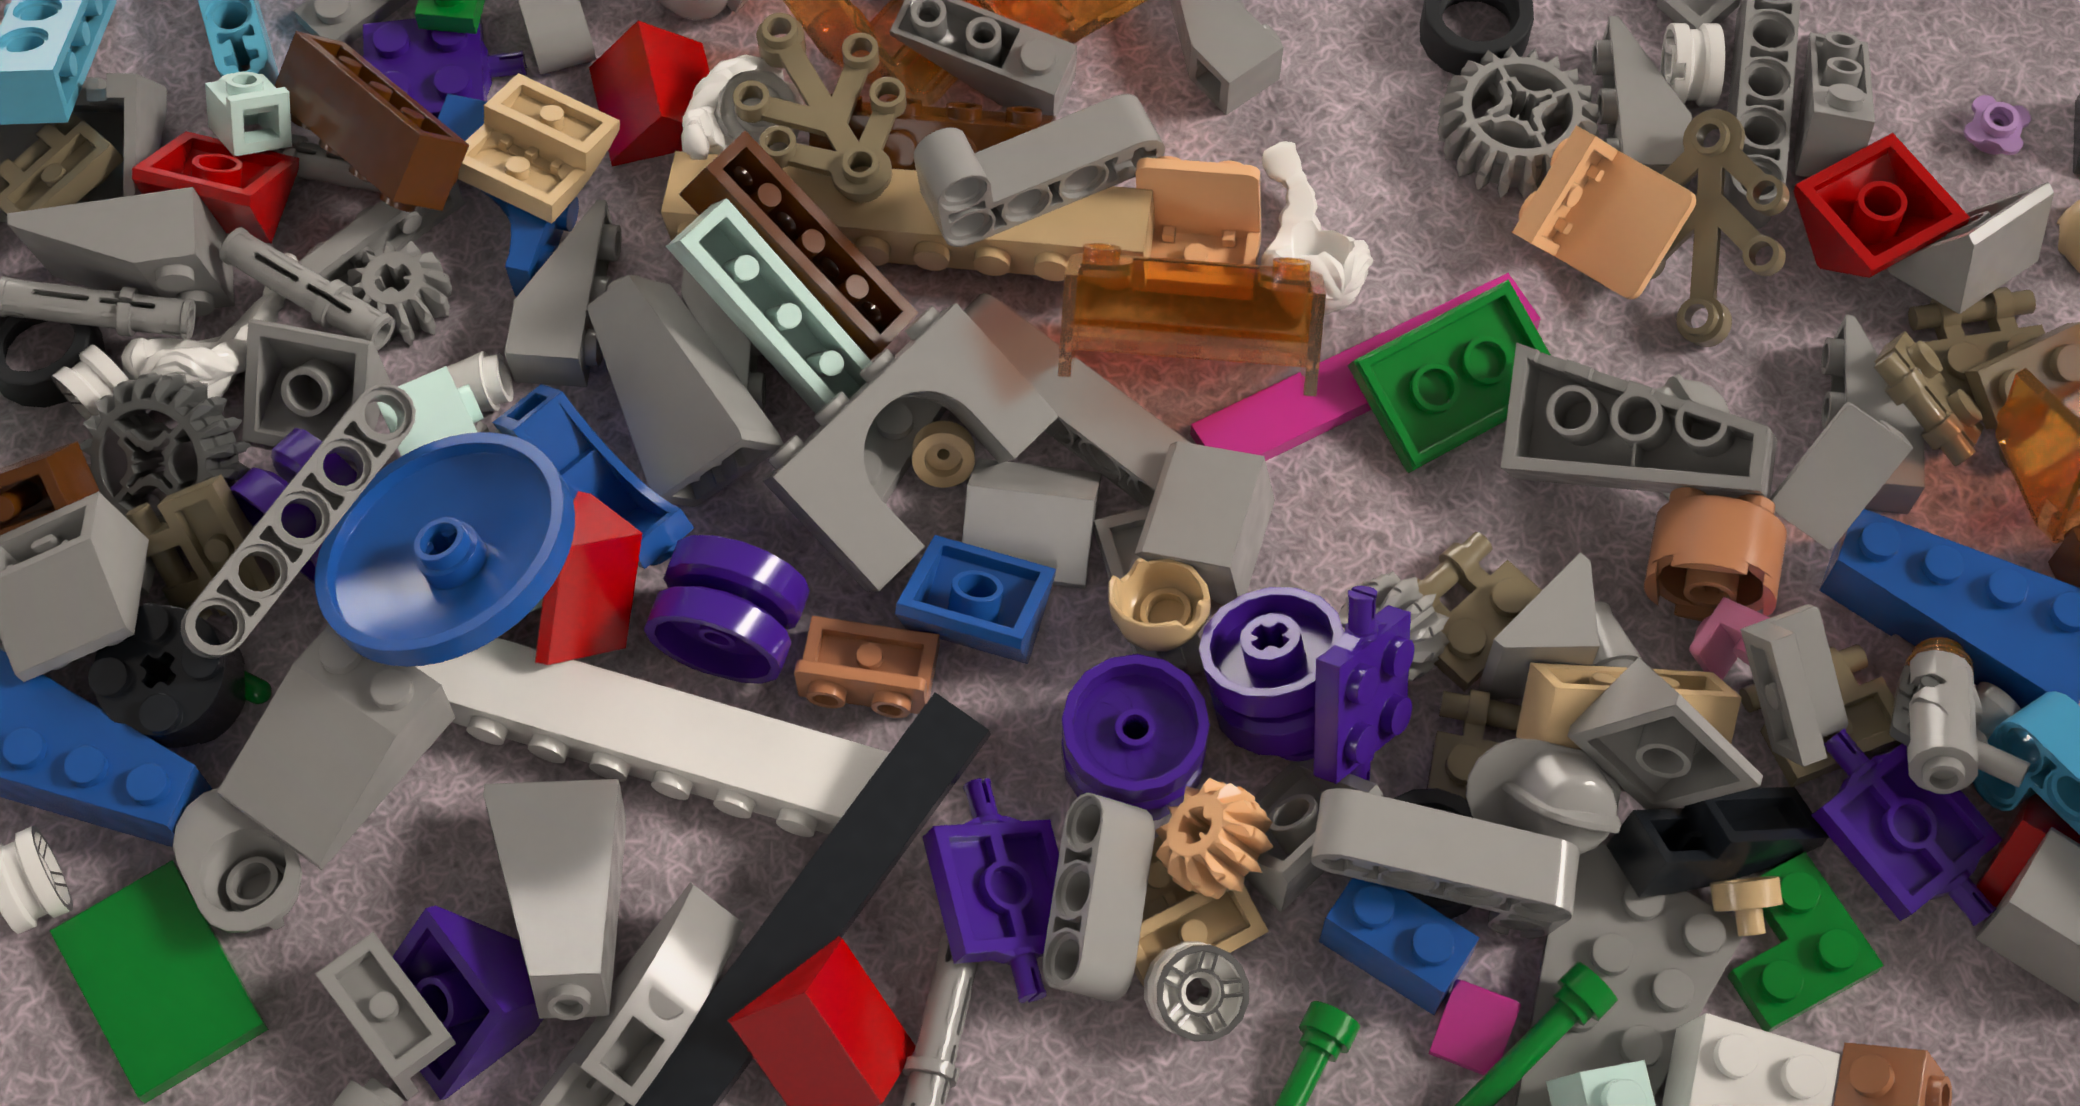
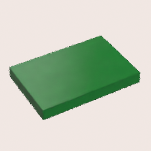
M1508 279L1359 357L1347 366L1400 462L1409 474L1507 421L1516 343L1537 349L1541 353L1551 354Z
M173 860L50 930L133 1090L144 1104L269 1030L213 928L198 909L179 867Z

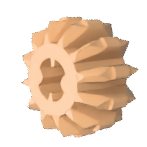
M1209 778L1203 784L1201 790L1186 786L1184 801L1179 806L1167 805L1171 818L1169 823L1155 830L1163 842L1156 856L1162 861L1163 866L1168 869L1167 873L1173 876L1175 883L1188 892L1193 890L1197 894L1201 893L1206 897L1211 896L1219 900L1226 889L1242 892L1244 877L1249 872L1262 873L1257 860L1260 854L1273 848L1266 835L1273 822L1267 817L1266 812L1260 808V805L1254 801L1255 797L1241 786L1235 787L1231 783L1226 785L1224 782H1217Z

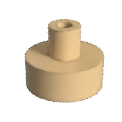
M936 421L924 426L916 434L912 445V465L915 473L925 483L939 488L953 487L964 482L971 475L975 465V444L971 434L963 426L950 421Z
M1779 876L1740 878L1710 883L1713 910L1735 911L1738 936L1765 934L1762 908L1783 904Z

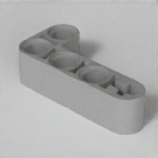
M1121 94L977 153H974L962 130L958 128L940 129L927 135L919 142L914 150V162L920 192L943 238L950 246L964 247L1136 177L1138 160L1146 157L1158 158L1164 156L1165 146L1138 97L1132 94Z
M1335 788L1321 793L1311 862L1314 866L1331 873L1489 910L1487 926L1491 930L1505 935L1509 934L1510 929L1519 930L1520 937L1536 939L1549 935L1572 918L1580 850L1573 843L1559 838L1363 791Z

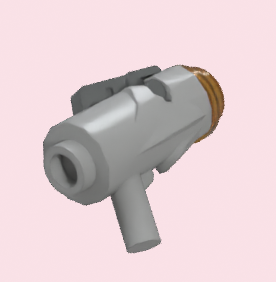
M1935 637L1918 643L1907 658L1900 674L1889 730L1892 738L1907 746L1909 777L1918 787L1938 794H1950L1968 787L1978 776L1979 769L2019 788L2031 763L1988 744L1985 734L1976 729V726L1982 721L1983 710L1974 685V668L1970 656L1958 642L1952 639Z

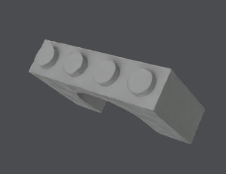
M957 303L942 310L940 313L933 306L924 311L905 329L904 332L911 340L895 356L886 348L859 373L866 383L855 394L848 398L842 391L838 393L814 416L821 425L804 442L797 435H794L768 459V462L775 469L763 480V483L866 592L880 591L925 547L877 495L865 470L864 444L873 420L886 405L895 399L905 397L924 398L939 403L950 410L998 463L1018 457L1059 417L1055 410Z

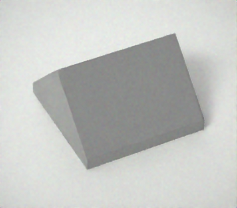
M2047 182L1967 210L1965 212L1970 216L1967 225L1948 233L1942 239L1924 247L1887 269L1891 275L1960 314L2038 262L2054 191L2050 183Z
M257 319L250 320L247 332L242 440L275 447L293 429L299 428L306 430L323 442L361 394L370 387L379 384L391 385L374 342ZM377 402L369 403L365 408V419L372 430H375L381 413ZM337 453L342 459L353 461L349 456Z
M1180 441L1170 444L1135 555L1146 561L1170 559L1193 566L1208 585L1210 599L1222 606L1247 593L1275 502L1265 457Z
M978 458L967 484L962 542L1055 568L1056 573L1053 585L1086 589L1094 520L1096 519L1102 473L1007 461L998 463L997 460Z
M1580 552L1494 638L1478 691L1490 693V699H1523L1530 662L1592 666L1600 645L1591 560Z
M1639 657L1575 720L1568 732V737L1644 809H1674L1761 786L1763 775L1674 688Z
M1314 759L1300 762L1292 761L1254 796V801L1260 805V808L1266 812L1267 817L1273 822L1266 832L1273 848L1259 855L1257 862L1262 873L1249 872L1244 878L1280 913L1284 911L1325 872V870L1314 866L1311 862L1321 793L1328 789L1341 788L1383 796L1376 783L1348 774L1340 782L1334 784L1314 776Z
M2051 827L1997 905V909L1990 915L1979 931L1976 940L2080 1004V844Z

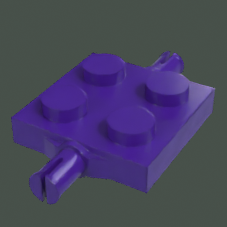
M416 18L363 24L364 54L362 57L437 119L447 94L487 101L492 78L515 76L518 73L527 75L524 50L489 55L488 49L484 44L481 18L476 34L419 29Z
M1355 586L1348 590V623L1345 626V632L1333 647L1316 659L1314 776L1334 784L1340 782L1348 774L1370 781V768L1374 753L1406 729L1412 714V702L1408 698L1409 668L1415 651L1414 643L1410 640L1411 612L1387 605L1375 614L1377 591L1369 586Z
M1845 728L1824 743L1825 749L1848 777L1843 781L1837 795L1811 815L1899 921L1912 915L1929 900L1943 897L1946 894L1952 898L1973 926L1983 921L1997 909L1969 877L1974 873L1980 858L2003 839L1961 790L1950 794H1938L1918 787L1909 777L1907 746L1903 743L1890 753L1874 756L1870 760L1847 734Z
M977 778L965 783L963 786L972 820L965 824L933 826L922 836L954 964L995 961L1010 965L1019 1003L1027 1001L1031 1003L1047 996L1037 959L1044 954L1059 851L1050 819L1020 821L998 814L991 788V780L989 778H984L983 780Z

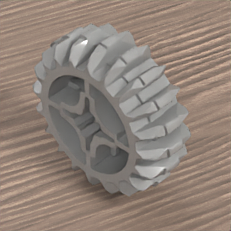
M1510 46L1503 59L1498 58L1488 50L1484 57L1481 58L1480 64L1468 60L1465 67L1462 68L1461 75H1453L1452 80L1449 81L1445 96L1441 99L1438 115L1440 119L1437 133L1439 141L1445 142L1443 148L1445 160H1458L1456 166L1458 177L1466 176L1473 172L1477 173L1475 179L1477 190L1486 186L1490 181L1498 184L1497 190L1500 199L1509 191L1510 187H1518L1523 199L1526 200L1533 192L1534 185L1539 188L1551 168L1550 162L1555 149L1564 139L1569 138L1576 125L1598 137L1597 121L1599 112L1598 105L1591 102L1593 96L1591 85H1577L1579 81L1577 68L1564 72L1559 70L1558 55L1548 62L1538 60L1536 48L1527 57H1518L1512 46ZM1490 100L1493 108L1487 109L1486 116L1475 119L1473 111L1481 104ZM1560 125L1563 135L1552 143L1547 144L1544 135L1549 134L1550 128Z

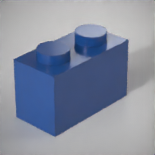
M1351 878L1325 917L1319 942L1432 1015H1435L1452 989L1455 980L1459 978L1468 964L1480 937L1405 890Z

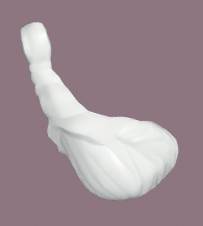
M747 54L720 61L709 72L708 76L696 85L693 91L692 99L683 116L682 151L688 154L692 160H706L708 154L719 155L745 130L759 144L762 132L777 124L766 121L748 123L741 120L735 112L733 92L742 82L755 80L763 83L768 88L771 97L803 105L804 102L799 96L794 83L784 81L783 70L769 66L761 57ZM749 98L743 104L753 106L760 103L761 99ZM790 128L797 139L800 130ZM779 142L771 145L769 149L781 151L787 148L788 145Z
M1288 141L1279 142L1264 151L1262 166L1270 179L1281 183L1287 189L1285 196L1286 205L1279 214L1278 220L1281 227L1275 240L1266 248L1261 257L1259 273L1261 278L1272 285L1273 290L1285 308L1299 316L1323 317L1333 312H1339L1355 301L1368 275V268L1373 264V258L1364 240H1355L1334 230L1321 229V224L1315 215L1318 207L1315 191L1309 185L1307 177L1302 171L1296 145Z
M284 253L285 255H287V256H289V257L295 259L297 262H299V261L297 260L296 256H294L293 254H291V253ZM265 286L263 296L254 302L241 318L220 337L199 341L164 337H150L148 339L139 337L133 339L125 346L121 356L123 371L130 380H136L140 375L149 373L162 374V376L172 373L185 375L187 383L194 381L208 383V398L222 397L236 376L246 371L248 322L252 319L274 323L278 319V312L284 307V300L286 298Z

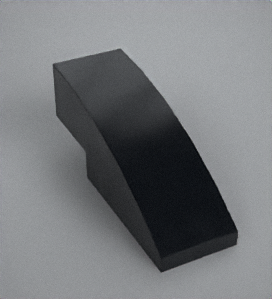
M1795 787L1751 788L1686 805L1684 808L1633 810L1621 825L1619 833H1615L1606 846L1640 898L1709 887L1710 883L1744 877L1791 860L1805 851L1807 853L1821 847L1829 836L1812 817V811Z

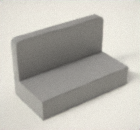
M1846 403L1769 499L1775 504V513L1831 551L1913 447L1900 431L1881 419L1878 422L1854 404Z
M1806 604L1740 629L1772 751L1802 767L1827 758L1822 738L1847 728L1848 719L1819 608Z
M372 932L315 973L405 1098L409 1100L419 1091L410 1078L456 1043L375 933Z

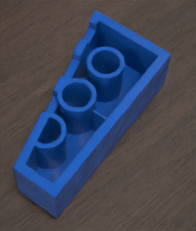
M1866 509L1860 513L1835 544L1819 589L1828 597L1888 635L1893 636L1897 634L1923 652L1939 650L1951 652L1964 658L1972 667L1975 685H1978L1980 682H1988L2007 693L2021 709L2046 692L2052 691L2066 694L2079 704V587Z
M0 649V797L173 847L175 827L186 807L204 792L213 790L197 767L127 724L112 721L102 709L43 674L23 682L14 674L7 653Z

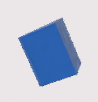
M934 535L896 603L895 615L907 630L939 634L941 640L1028 664L1054 582L1056 569Z

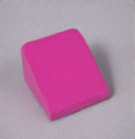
M1460 979L1455 980L1428 1054L1485 1075L1502 1058L1521 1004L1516 1000Z

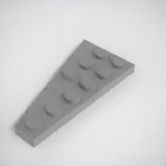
M1602 842L1596 848L1580 854L1573 915L1569 921L1546 936L1529 1030L1556 1003L1553 995L1561 988L1557 981L1577 961L1583 963L1596 973L1614 992L1618 1001L1599 1021L1591 1018L1584 1026L1576 1023L1520 1079L1515 1106H1551L1546 1081L1578 1072L1645 1060L1653 1096L1655 1097L1669 1070L1676 1028L1699 1017L1743 936H1738L1736 919L1722 911H1714L1712 905L1687 891L1639 898L1610 850Z

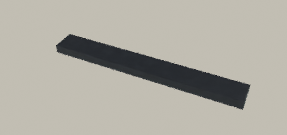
M934 692L704 1002L683 1038L635 1106H719L753 1060L752 1055L727 1020L838 936L842 938L991 736L989 729Z

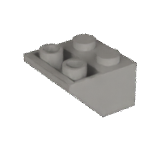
M99 491L0 535V638L14 674L23 682L51 670L61 669L76 659L106 646L117 645L127 637L134 635L149 539Z

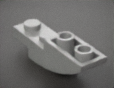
M690 882L612 983L610 1016H597L529 1106H623L626 1101L635 1106L700 1011L728 961L745 924Z

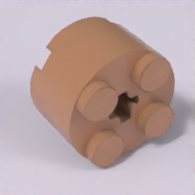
M1681 487L1671 491L1669 502L1659 509L1655 519L1644 582V590L1647 597L1658 605L1661 596L1675 604L1674 615L1701 622L1706 617L1712 615L1723 597L1755 611L1763 609L1764 615H1771L1776 608L1787 538L1784 524L1774 515V502L1756 494H1746L1738 498L1707 495L1701 490L1690 487Z

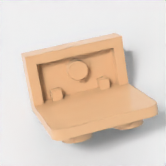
M1576 125L1569 138L1564 139L1555 149L1550 162L1551 168L1538 190L1531 193L1522 204L1519 211V221L1512 233L1562 260L1617 294L1630 300L1636 299L1646 288L1695 208L1696 196L1687 188L1625 155L1597 136Z
M1173 156L1139 159L1135 173L1137 189L1153 190L1155 227L1146 285L1133 284V287L1253 297L1261 242L1260 170L1252 165H1244L1240 162L1229 160L1216 163L1181 160Z

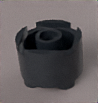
M147 603L138 607L134 635L127 637L117 645L106 646L97 651L94 663L91 665L88 673L90 688L95 692L101 708L112 721L127 724L165 748L186 747L197 743L204 744L217 739L236 721L246 701L243 666L245 662L240 649L237 647L230 654L216 659L200 657L190 651L184 644L181 635V621L187 609ZM200 616L197 617L195 629L203 642L210 645H222L229 641L230 638ZM173 672L176 674V677L174 681L170 685H168L167 679Z

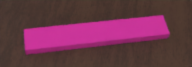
M1506 273L1192 423L1190 435L1197 445L1261 455L1267 461L1372 410L1347 366L1352 361L1509 279L1537 330L1541 318L1510 274Z

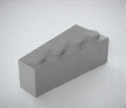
M1516 343L1501 460V469L1513 478L1671 493V491L1677 488L1690 487L1701 490L1707 495L1738 498L1746 494H1756L1768 499L1771 497L1777 438L1769 426L1688 399L1683 400L1656 391L1652 387L1631 380L1626 381L1596 371L1592 367L1568 359L1566 361Z

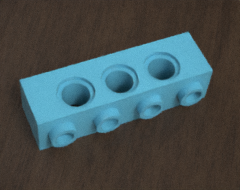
M12 0L11 3L6 4L4 18L0 25V125L66 123L69 121L117 0Z

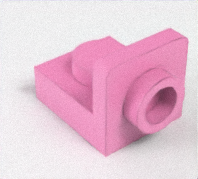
M1723 597L1712 615L1706 617L1698 626L1689 651L1704 672H1714L1723 680L1737 658L1750 666L1740 629L1770 617Z

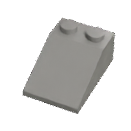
M193 187L7 213V225L54 277L93 289L120 292L122 287L126 286L138 288L140 294L184 300L194 299L196 317L211 314L215 308L235 306L233 266L227 265L220 259V250L228 235Z
M329 624L292 664L217 792L221 798L320 870H323L456 717L440 683L415 666H391L377 663L353 651Z

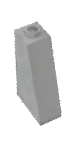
M638 275L623 276L611 282L605 293L586 306L648 486L666 501L676 505L698 506L773 455L783 445L780 434L671 284L642 278Z
M619 779L484 784L483 796L539 1019L578 1020L583 1017L610 1016L626 836V815Z

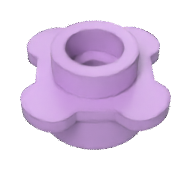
M1989 95L1977 97L1971 106L1975 113L1973 120L1965 126L1963 131L1965 138L1977 149L1988 154L2014 155L2018 153L2023 146V140L2020 137L2022 129L2027 127L2031 121L2029 111L2020 105L2012 106L2005 102H1996ZM1993 122H1999L2002 126H1998Z

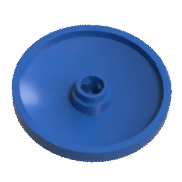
M493 432L465 433L446 437L418 447L380 470L323 541L315 569V592L319 608L333 630L353 651L377 663L403 667L425 666L455 659L473 652L503 635L521 621L545 596L558 577L569 554L575 529V509L570 490L551 460L540 449L521 438Z

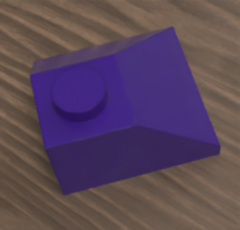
M435 905L425 908L392 956L456 1043L420 1070V1073L440 1100L450 1097L531 1036L544 1020L539 1019L520 940Z

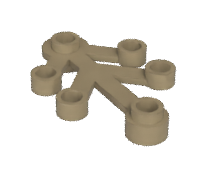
M779 12L767 16L759 25L756 33L759 55L769 66L785 68L806 105L771 97L768 88L763 83L749 80L739 84L733 92V102L737 116L748 123L766 121L777 124L762 132L759 144L781 168L791 166L831 176L834 187L847 199L854 202L865 203L877 199L888 187L892 178L891 161L883 150L895 118L903 114L907 106L904 84L894 77H882L872 83L869 89L872 114L858 141L848 124L868 73L874 71L879 64V49L876 39L867 33H854L844 40L842 44L844 67L831 97L805 54L806 41L801 23L787 13ZM778 34H787L783 37H774ZM858 50L870 52L867 56L860 58L852 55V53ZM886 94H893L897 96V98L891 102H883L879 100L881 96ZM749 98L761 99L760 103L753 106L743 104ZM790 128L825 136L834 151L797 143L796 136ZM779 142L788 145L787 148L781 151L769 149L771 145ZM856 167H870L867 171L864 172H855L852 170Z
M1710 109L1692 119L1683 136L1684 152L1661 174L1683 187L1698 174L1697 194L1695 195L1696 205L1651 278L1654 279L1662 273L1666 260L1694 234L1690 299L1681 305L1677 313L1676 323L1680 334L1688 341L1700 347L1718 345L1728 336L1732 326V316L1729 309L1716 300L1721 230L1743 252L1744 264L1760 276L1776 274L1781 270L1786 259L1785 250L1782 245L1773 238L1762 235L1724 196L1725 170H1727L1747 189L1748 203L1762 215L1773 216L1779 214L1786 208L1790 198L1789 190L1782 181L1773 175L1765 174L1742 151L1745 142L1744 128L1733 114L1722 109ZM1714 129H1719V141L1712 147H1704V139L1707 134ZM1776 186L1777 194L1775 199L1769 204L1761 205L1759 200L1761 192L1766 187ZM1763 247H1772L1773 256L1771 260L1765 265L1758 266L1755 261L1757 252ZM1706 308L1708 311L1706 323L1699 328H1693L1691 324L1692 316L1697 310Z

